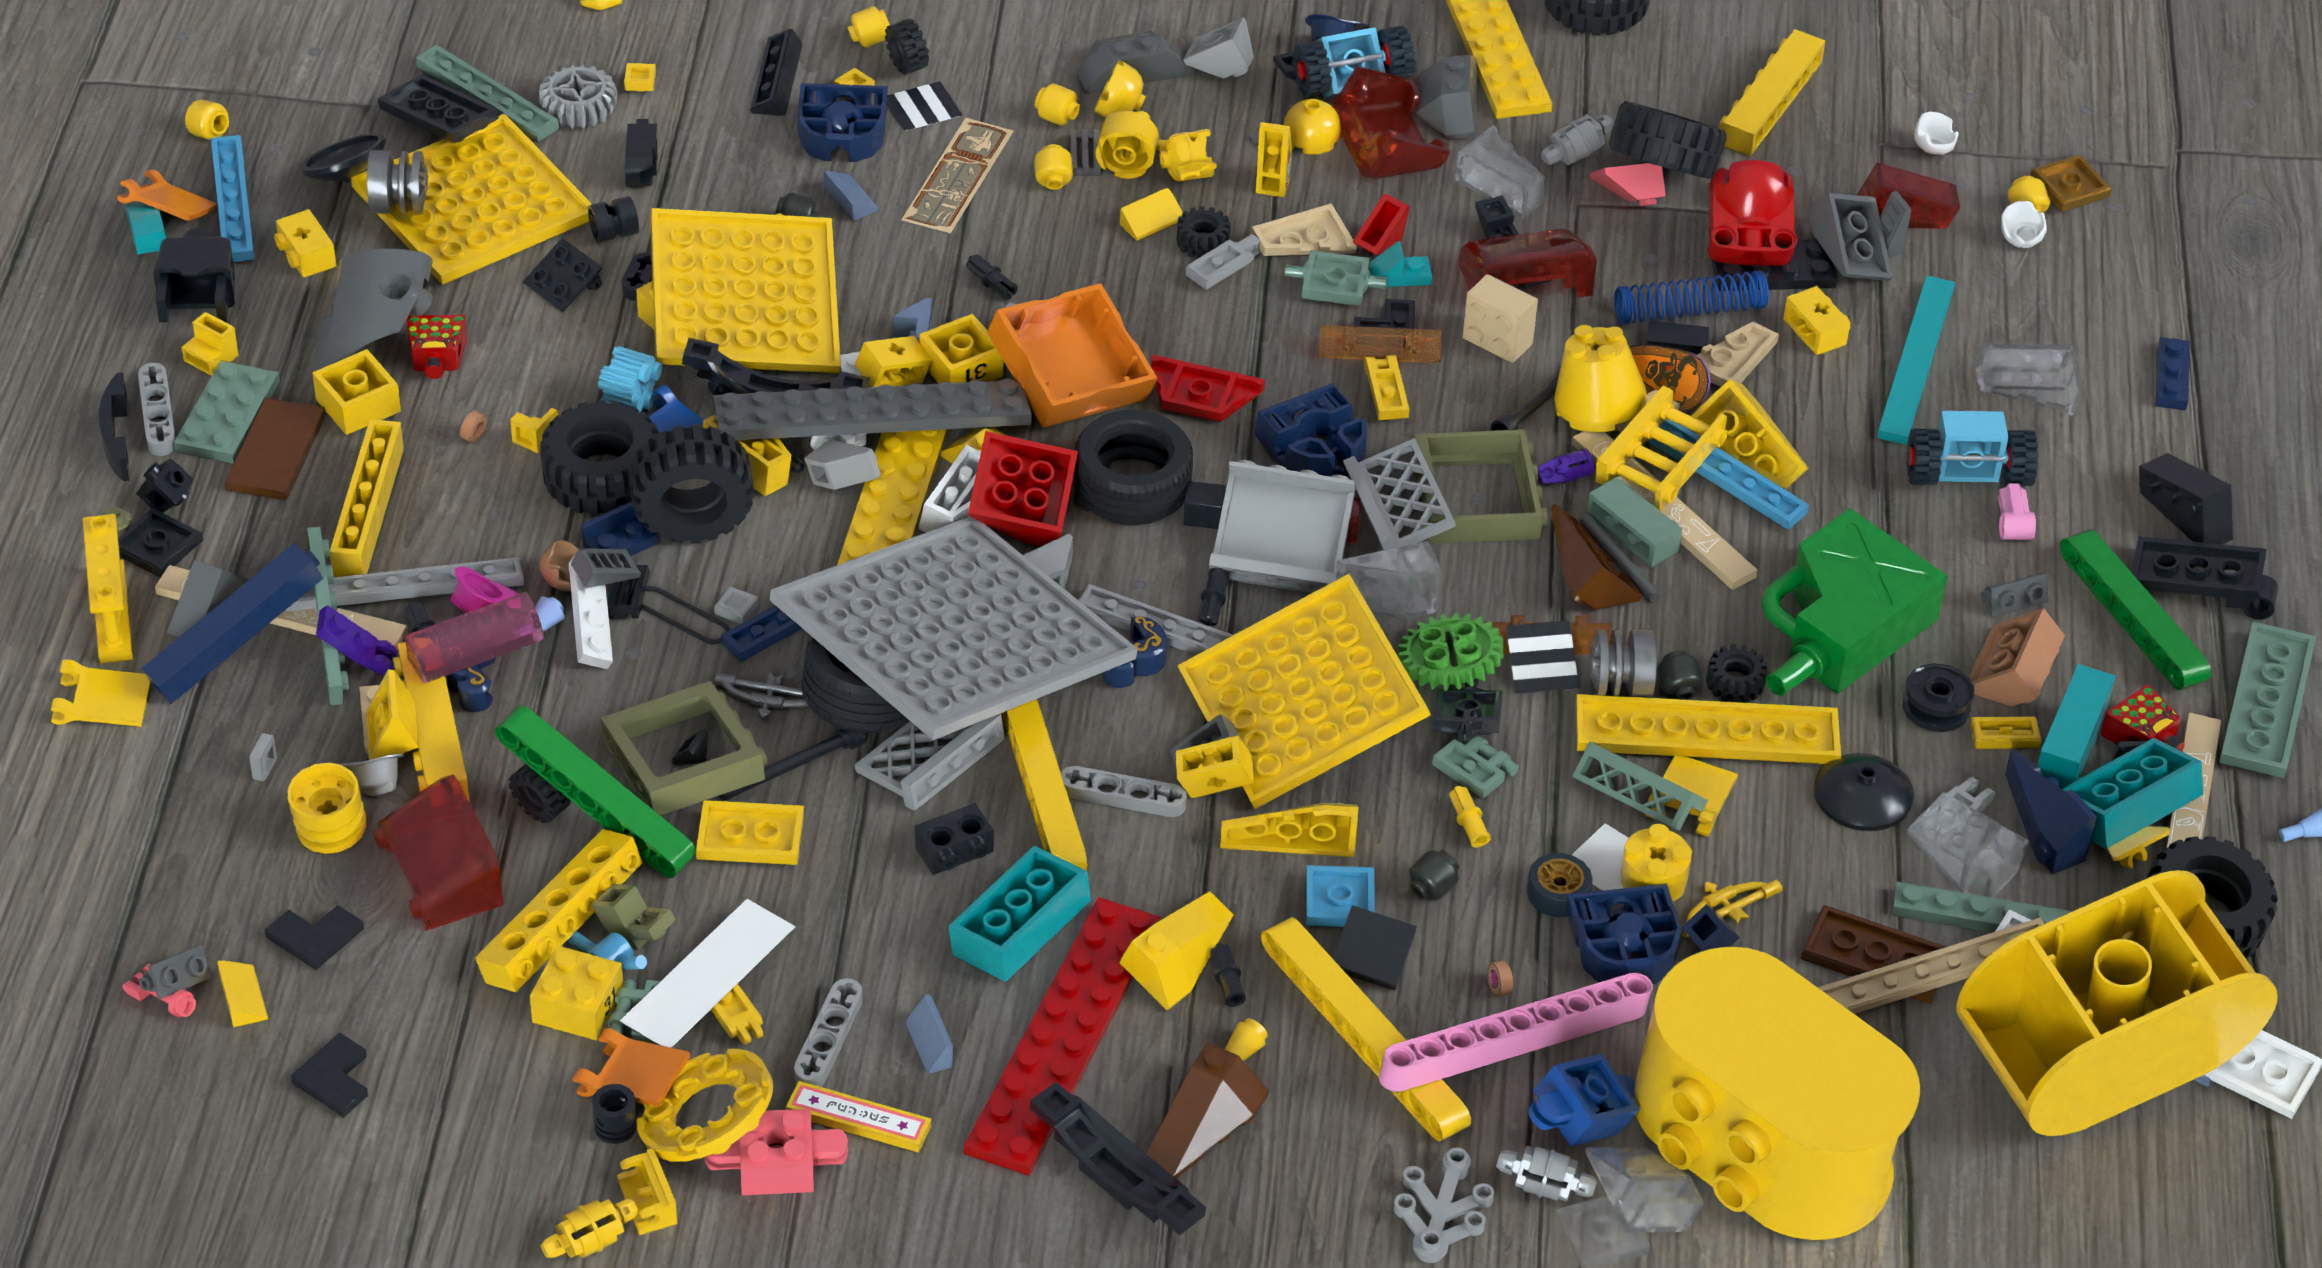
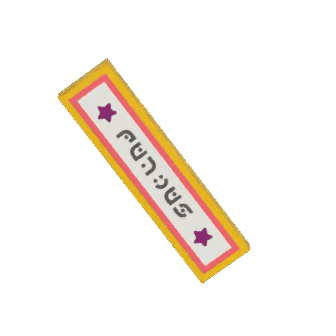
M798 1081L786 1105V1110L811 1109V1122L834 1129H841L848 1133L918 1153L931 1128V1118L802 1081Z

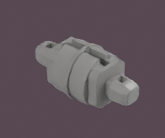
M1586 114L1574 121L1567 122L1565 126L1556 130L1550 136L1552 144L1541 153L1543 162L1547 165H1553L1562 161L1569 166L1583 158H1588L1590 154L1599 150L1605 144L1604 135L1613 129V119L1608 115H1602L1593 119Z
M1526 1146L1523 1157L1517 1156L1518 1152L1500 1151L1496 1167L1509 1175H1512V1172L1517 1173L1518 1177L1515 1186L1523 1188L1525 1192L1538 1195L1539 1198L1545 1197L1555 1201L1560 1199L1566 1202L1570 1190L1576 1191L1575 1195L1593 1196L1597 1180L1584 1172H1581V1175L1576 1174L1578 1161L1570 1159V1156L1557 1153L1554 1149L1548 1150L1538 1146L1535 1148Z

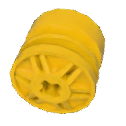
M320 763L301 770L292 779L287 789L288 803L293 816L294 826L296 827L297 837L303 846L313 852L323 854L338 853L352 847L362 838L367 827L366 814L361 800L358 780L351 770L339 764Z

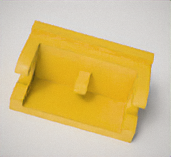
M651 1148L646 1153L621 1161L620 1166L622 1170L636 1167L633 1170L618 1174L617 1182L624 1199H632L639 1213L633 1218L639 1235L676 1225V1201L655 1150Z

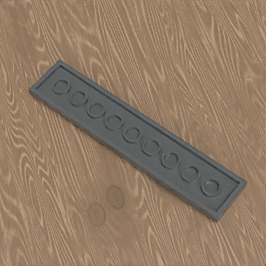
M1013 379L986 382L975 380L967 383L942 382L940 384L927 385L915 383L907 386L881 385L868 388H820L809 391L787 390L785 392L769 393L759 391L749 394L726 393L723 395H713V410L717 428L721 434L725 431L733 436L735 440L1031 425V411L1024 389Z

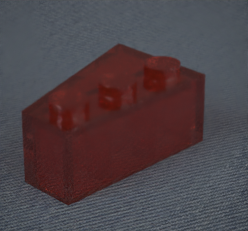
M1878 162L1857 193L1858 196L1875 197L1880 217L1891 192H1899L1911 208L1908 228L1947 229L1960 209L1955 184Z

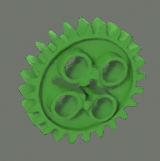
M1454 613L1452 618H1447L1445 614H1441V620L1437 621L1433 617H1429V624L1426 625L1418 622V630L1409 628V636H1402V644L1398 645L1399 659L1411 680L1415 681L1418 679L1419 686L1429 682L1432 690L1438 685H1443L1444 691H1447L1450 685H1455L1459 690L1462 683L1465 682L1470 686H1474L1473 679L1485 681V673L1494 674V667H1500V659L1504 658L1503 639L1499 635V629L1493 628L1491 621L1483 624V617L1481 616L1472 620L1469 613L1464 618H1459L1458 613ZM1446 636H1450L1452 640L1456 667L1451 666Z

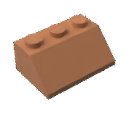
M2044 608L1992 626L1969 675L1974 685V695L2010 707L2024 702L2031 703L2039 697L2040 690L2050 673V668L2060 651L2059 648L2065 637V634Z

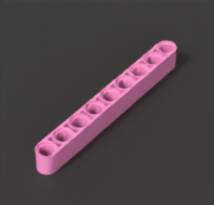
M1629 973L1391 1045L1385 1051L1379 1081L1384 1088L1390 1091H1404L1639 1019L1646 1013L1653 984L1645 975Z

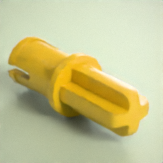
M1454 787V790L1449 793V797L1458 814L1456 819L1458 824L1464 827L1472 847L1478 848L1486 845L1491 840V837L1481 819V809L1475 806L1466 787Z

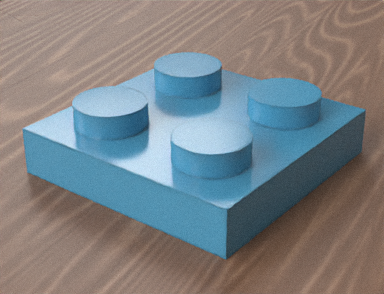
M1306 866V926L1344 927L1352 905L1375 912L1373 867Z

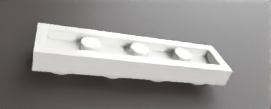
M572 558L569 562L577 661L608 669L613 662L606 586L600 585L585 588L571 565Z

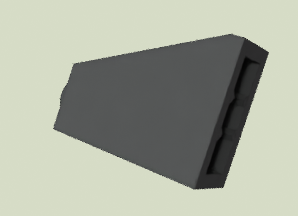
M194 559L167 633L179 638L245 584L248 578Z

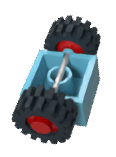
M1402 25L1380 29L1377 32L1376 27L1321 37L1315 42L1296 45L1292 54L1294 58L1292 64L1295 67L1293 72L1297 77L1295 81L1296 84H1299V91L1302 92L1303 96L1323 93L1324 99L1376 90L1388 84L1387 80L1413 76L1415 72L1414 66H1416L1414 57L1416 56L1412 48L1414 44L1410 41L1411 35L1408 33V29Z
M1941 411L1938 429L1912 428L1910 430L1907 444V474L1910 484L1937 485L1939 481L1999 482L2001 469H2004L2003 478H2005L2006 486L2008 484L2033 486L2037 477L2036 468H2038L2037 436L2033 430L2007 431L2004 412Z

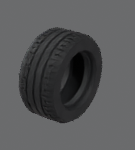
M1128 409L1114 411L1102 415L1091 422L1078 436L1075 443V451H1078L1073 474L1074 488L1081 502L1097 516L1119 524L1142 525L1162 520L1177 511L1184 504L1188 481H1192L1193 448L1185 432L1170 419L1145 410ZM1135 458L1150 461L1162 469L1148 475L1130 476L1115 473L1104 466L1116 460Z
M813 637L809 640L805 651L801 690L808 706L822 720L844 730L859 733L891 731L904 726L910 721L860 677L847 673L853 671Z

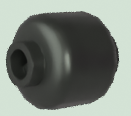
M789 192L785 197L780 196L774 215L781 213L785 216L818 217L819 211L814 210L815 202L812 198Z
M1679 650L1666 654L1657 667L1662 691L1668 697L1690 700L1703 685V677L1698 660L1693 655L1687 654L1686 651Z
M1429 850L1410 867L1409 876L1412 881L1410 887L1422 899L1429 897L1433 900H1439L1458 883L1459 874L1457 871L1459 870V865L1446 851L1440 850L1437 852Z

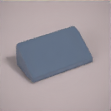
M831 171L824 172V188L852 221L879 211L877 205L850 174Z
M929 994L924 995L908 1017L906 1026L926 1072L934 1073L952 1068L953 1044L932 996Z

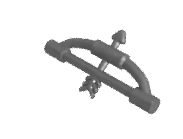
M769 673L767 682L763 683L738 679L735 675L716 674L715 686L724 687L732 696L749 702L751 705L762 707L757 710L761 718H765L771 713L768 708L782 710L783 708L808 707L805 699L785 700L784 697L773 696V693L804 697L800 688L781 686L783 675L775 677ZM735 687L767 691V694L765 695L755 692L749 694L739 689H736Z

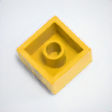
M973 313L919 334L920 344L932 359L928 372L939 384L942 382L967 383L975 380L986 382L1003 377L1004 361L988 335L986 328Z
M368 349L312 372L316 401L322 407H325V411L346 435L368 426L370 419L382 420L401 412L398 384Z
M557 945L530 994L532 1023L597 1041L616 1006L615 998L617 991L623 986L622 963Z

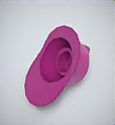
M462 566L455 568L454 574L458 582L450 601L468 615L486 618L492 616L501 607L511 610H520L525 607L524 599L510 588L487 579L473 569Z

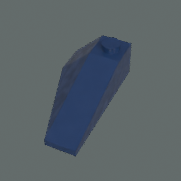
M2016 750L2010 752L2005 776L2037 860L2044 864L2051 874L2085 862L2097 818L2096 815L2074 791L2062 790L2059 788V781L2053 776L2049 778L2044 777L2039 766Z

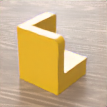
M551 408L541 419L535 416L530 418L517 412L510 419L512 442L539 453L542 434L546 427L549 426V423L558 415V410Z

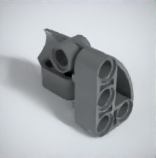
M372 249L344 256L340 261L330 316L325 317L321 323L312 371H317L356 354V351L361 347L382 337L399 332L410 312L418 316L424 314L431 306L433 300L432 294L425 289L429 284L432 258L423 252L405 249Z

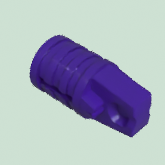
M1586 448L1556 456L1554 459L1537 466L1538 482L1540 485L1567 483L1594 474V462L1589 450ZM1580 463V465L1571 468L1568 467Z

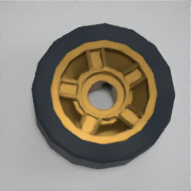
M1550 853L1542 856L1531 865L1528 874V900L1535 909L1545 915L1568 917L1566 908L1567 894L1591 892L1593 882L1591 870L1584 861L1573 855Z

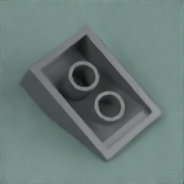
M1827 193L1807 207L1813 235L1842 276L1874 280H1891L1893 278L1875 197Z

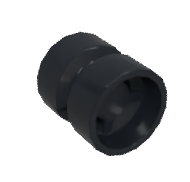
M630 196L614 199L611 205L601 202L588 206L589 224L597 243L615 239L616 234L625 237L639 233L638 216Z

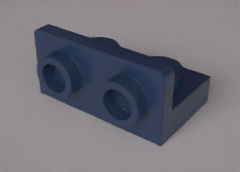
M632 501L593 518L581 526L583 547L585 549H626L630 556H633L657 544L656 533H651L637 519Z

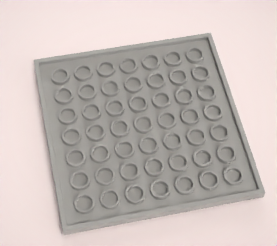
M967 517L771 589L770 601L932 740L1135 660L1138 650L1132 643L984 523L972 517Z

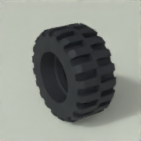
M1544 0V5L1557 22L1562 21L1563 26L1569 29L1571 27L1575 28L1580 33L1592 32V35H1600V33L1610 35L1615 34L1618 30L1621 32L1626 31L1631 25L1635 26L1641 21L1648 11L1650 0Z
M1624 101L1619 106L1609 139V146L1615 152L1685 174L1710 179L1717 170L1727 137L1725 130L1660 109Z
M596 400V403L588 404L587 402L580 403L577 408L572 409L570 407L561 413V417L557 415L544 430L542 441L540 442L544 485L547 486L549 494L564 507L570 506L571 510L580 514L583 511L589 512L590 516H599V513H607L631 502L630 464L633 462V457L638 449H642V445L649 438L655 439L656 434L659 433L652 420L643 412L639 414V410L631 405L625 407L622 402L613 401V403H605V400ZM602 454L618 456L616 459L602 462L585 460V458Z
M691 424L689 428H683V425L675 426L669 432L663 430L656 434L655 439L649 438L642 445V449H638L633 457V462L630 464V486L635 515L651 533L655 531L656 535L662 539L672 538V541L676 543L691 541L692 544L700 543V540L708 539L709 541L718 539L719 534L724 533L726 535L731 532L735 524L739 526L753 505L754 488L749 456L745 453V448L740 442L735 441V438L725 431L721 434L717 428L709 426L706 429L702 428L701 425ZM689 479L711 481L710 484L697 489L684 490L671 487L678 482Z
M2198 836L2188 837L2184 842L2182 839L2171 843L2169 847L2162 849L2147 875V878L2163 872L2176 870L2188 871L2196 875L2203 884L2205 893L2220 899L2231 911L2217 912L2212 910L2246 959L2254 953L2255 949L2259 948L2276 914L2278 894L2276 888H2274L2275 883L2270 873L2264 872L2265 866L2259 859L2254 860L2251 857V852L2245 848L2241 850L2235 847L2234 843L2228 840L2221 842L2217 841L2216 837L2206 836L2204 839H2199Z

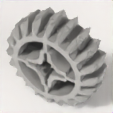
M583 64L581 67L571 65L567 69L560 67L559 72L551 71L550 76L544 77L543 83L540 84L539 106H541L543 111L558 119L561 128L567 125L572 130L575 127L585 129L587 125L596 127L597 122L604 123L606 117H611L613 110L616 109L617 88L612 81V77L606 75L605 70L597 71L595 66L586 68Z

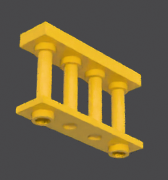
M1662 386L1597 459L1595 482L1603 485L1614 477L1621 476L1654 492V506L1661 511L1667 503L1671 504L1675 500L1679 489L1717 446L1723 445L1728 431L1725 429L1727 416L1721 413L1710 426L1675 409L1674 404H1672L1673 390ZM1671 420L1702 436L1693 444L1659 428L1663 421ZM1653 438L1685 453V456L1677 463L1642 445L1647 439L1651 440ZM1637 457L1669 474L1660 482L1625 464L1631 458Z
M116 514L83 517L89 604L91 614L95 613L100 664L133 660L124 560H120Z

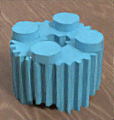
M621 346L614 347L612 352L614 359L611 360V365L609 367L604 365L599 376L600 380L597 385H599V389H602L604 393L603 398L600 400H605V403H613V401L622 402L625 407L631 405L639 410V414L643 412V409L650 411L656 399L653 387L655 386V381H658L661 377L662 363L655 361L656 358L654 356Z

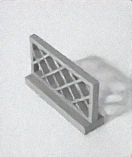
M1415 438L1360 462H1357L1355 456L1343 460L1350 480H1355V491L1389 563L1401 559L1398 551L1456 527L1451 512ZM1414 451L1415 454L1409 463L1398 461L1402 455ZM1376 466H1386L1381 475L1368 472V470ZM1394 468L1405 470L1400 479L1389 477ZM1413 472L1424 474L1419 483L1408 481ZM1384 485L1395 487L1390 496L1379 494ZM1403 489L1414 491L1410 500L1398 498ZM1422 493L1434 495L1429 504L1418 502ZM1394 505L1405 507L1400 516L1389 514ZM1413 509L1424 511L1420 520L1408 518ZM1433 513L1444 515L1446 518L1434 524L1428 523ZM1403 526L1415 528L1411 534L1399 538L1398 535Z
M1001 714L935 740L929 738L924 732L915 733L919 728L910 721L855 764V770L866 778L902 796L905 806L915 811L1005 740ZM953 739L947 745H938L940 740ZM934 741V747L915 749V743ZM911 744V749L892 751L898 745ZM930 757L924 763L916 764V758ZM911 759L910 765L893 766L892 761ZM888 762V767L876 769L871 767L875 763ZM908 775L901 780V783L893 779V776Z

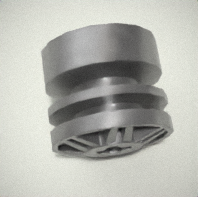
M371 150L367 170L369 212L391 214L394 200H399L402 214L408 213L410 201H412L413 213L422 214L424 202L428 194V171L424 162L423 152L414 151L412 165H410L407 151H402L399 164H394L391 151Z
M1596 630L1593 646L1590 651V677L1595 695L1605 696L1609 683L1611 696H1619L1621 684L1626 683L1629 697L1652 698L1656 679V644L1652 630H1630L1627 644H1622L1619 630H1612L1609 644L1606 630Z

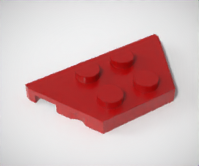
M1154 354L1151 356V368L1157 376L1155 385L1161 408L1164 410L1222 422L1261 394L1265 389L1266 379Z

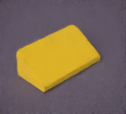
M1165 188L1122 207L1120 210V226L1138 241L1178 223L1179 216L1182 217L1183 212L1172 192Z
M217 961L219 977L233 1028L268 1020L254 966L231 961Z

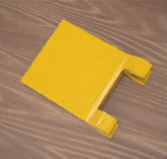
M62 660L60 684L64 686H74L77 684L73 703L63 698L53 699L51 711H53L52 723L62 725L79 720L142 727L151 686L145 674L88 668L73 660Z
M1674 756L1663 778L1708 800L1703 812L1691 807L1689 814L1699 817L1698 821L1700 823L1695 833L1709 837L1716 818L1738 778V774L1689 757ZM1660 791L1661 797L1667 795ZM1653 792L1651 793L1648 802L1655 800ZM1674 799L1664 803L1663 806L1678 810L1682 802ZM1657 807L1652 808V810L1658 812Z

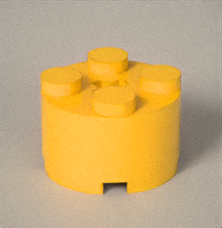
M1119 111L1106 116L1095 151L1096 159L1105 171L1108 168L1115 172L1114 176L1124 179L1138 178L1146 173V170L1153 163L1159 141L1157 127L1150 120V115L1144 111Z
M1654 824L1648 829L1634 833L1628 838L1624 846L1620 872L1622 887L1631 888L1667 884L1672 902L1676 901L1684 894L1687 885L1692 849L1681 836L1669 831L1668 827L1663 824Z

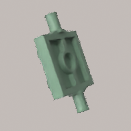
M1310 250L1309 260L1304 264V267L1288 264L1285 267V277L1302 279L1303 299L1361 306L1363 294L1368 287L1386 290L1387 277L1370 275L1368 270L1370 258Z

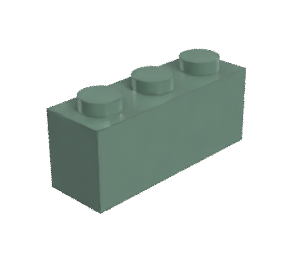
M1618 477L1589 493L1587 513L1591 514L1605 531L1651 568L1679 551L1682 528Z

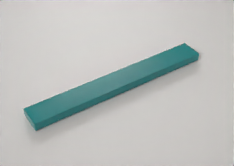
M1926 275L1878 429L1877 438L1904 445L1908 443L1909 433L1913 427L1956 282Z

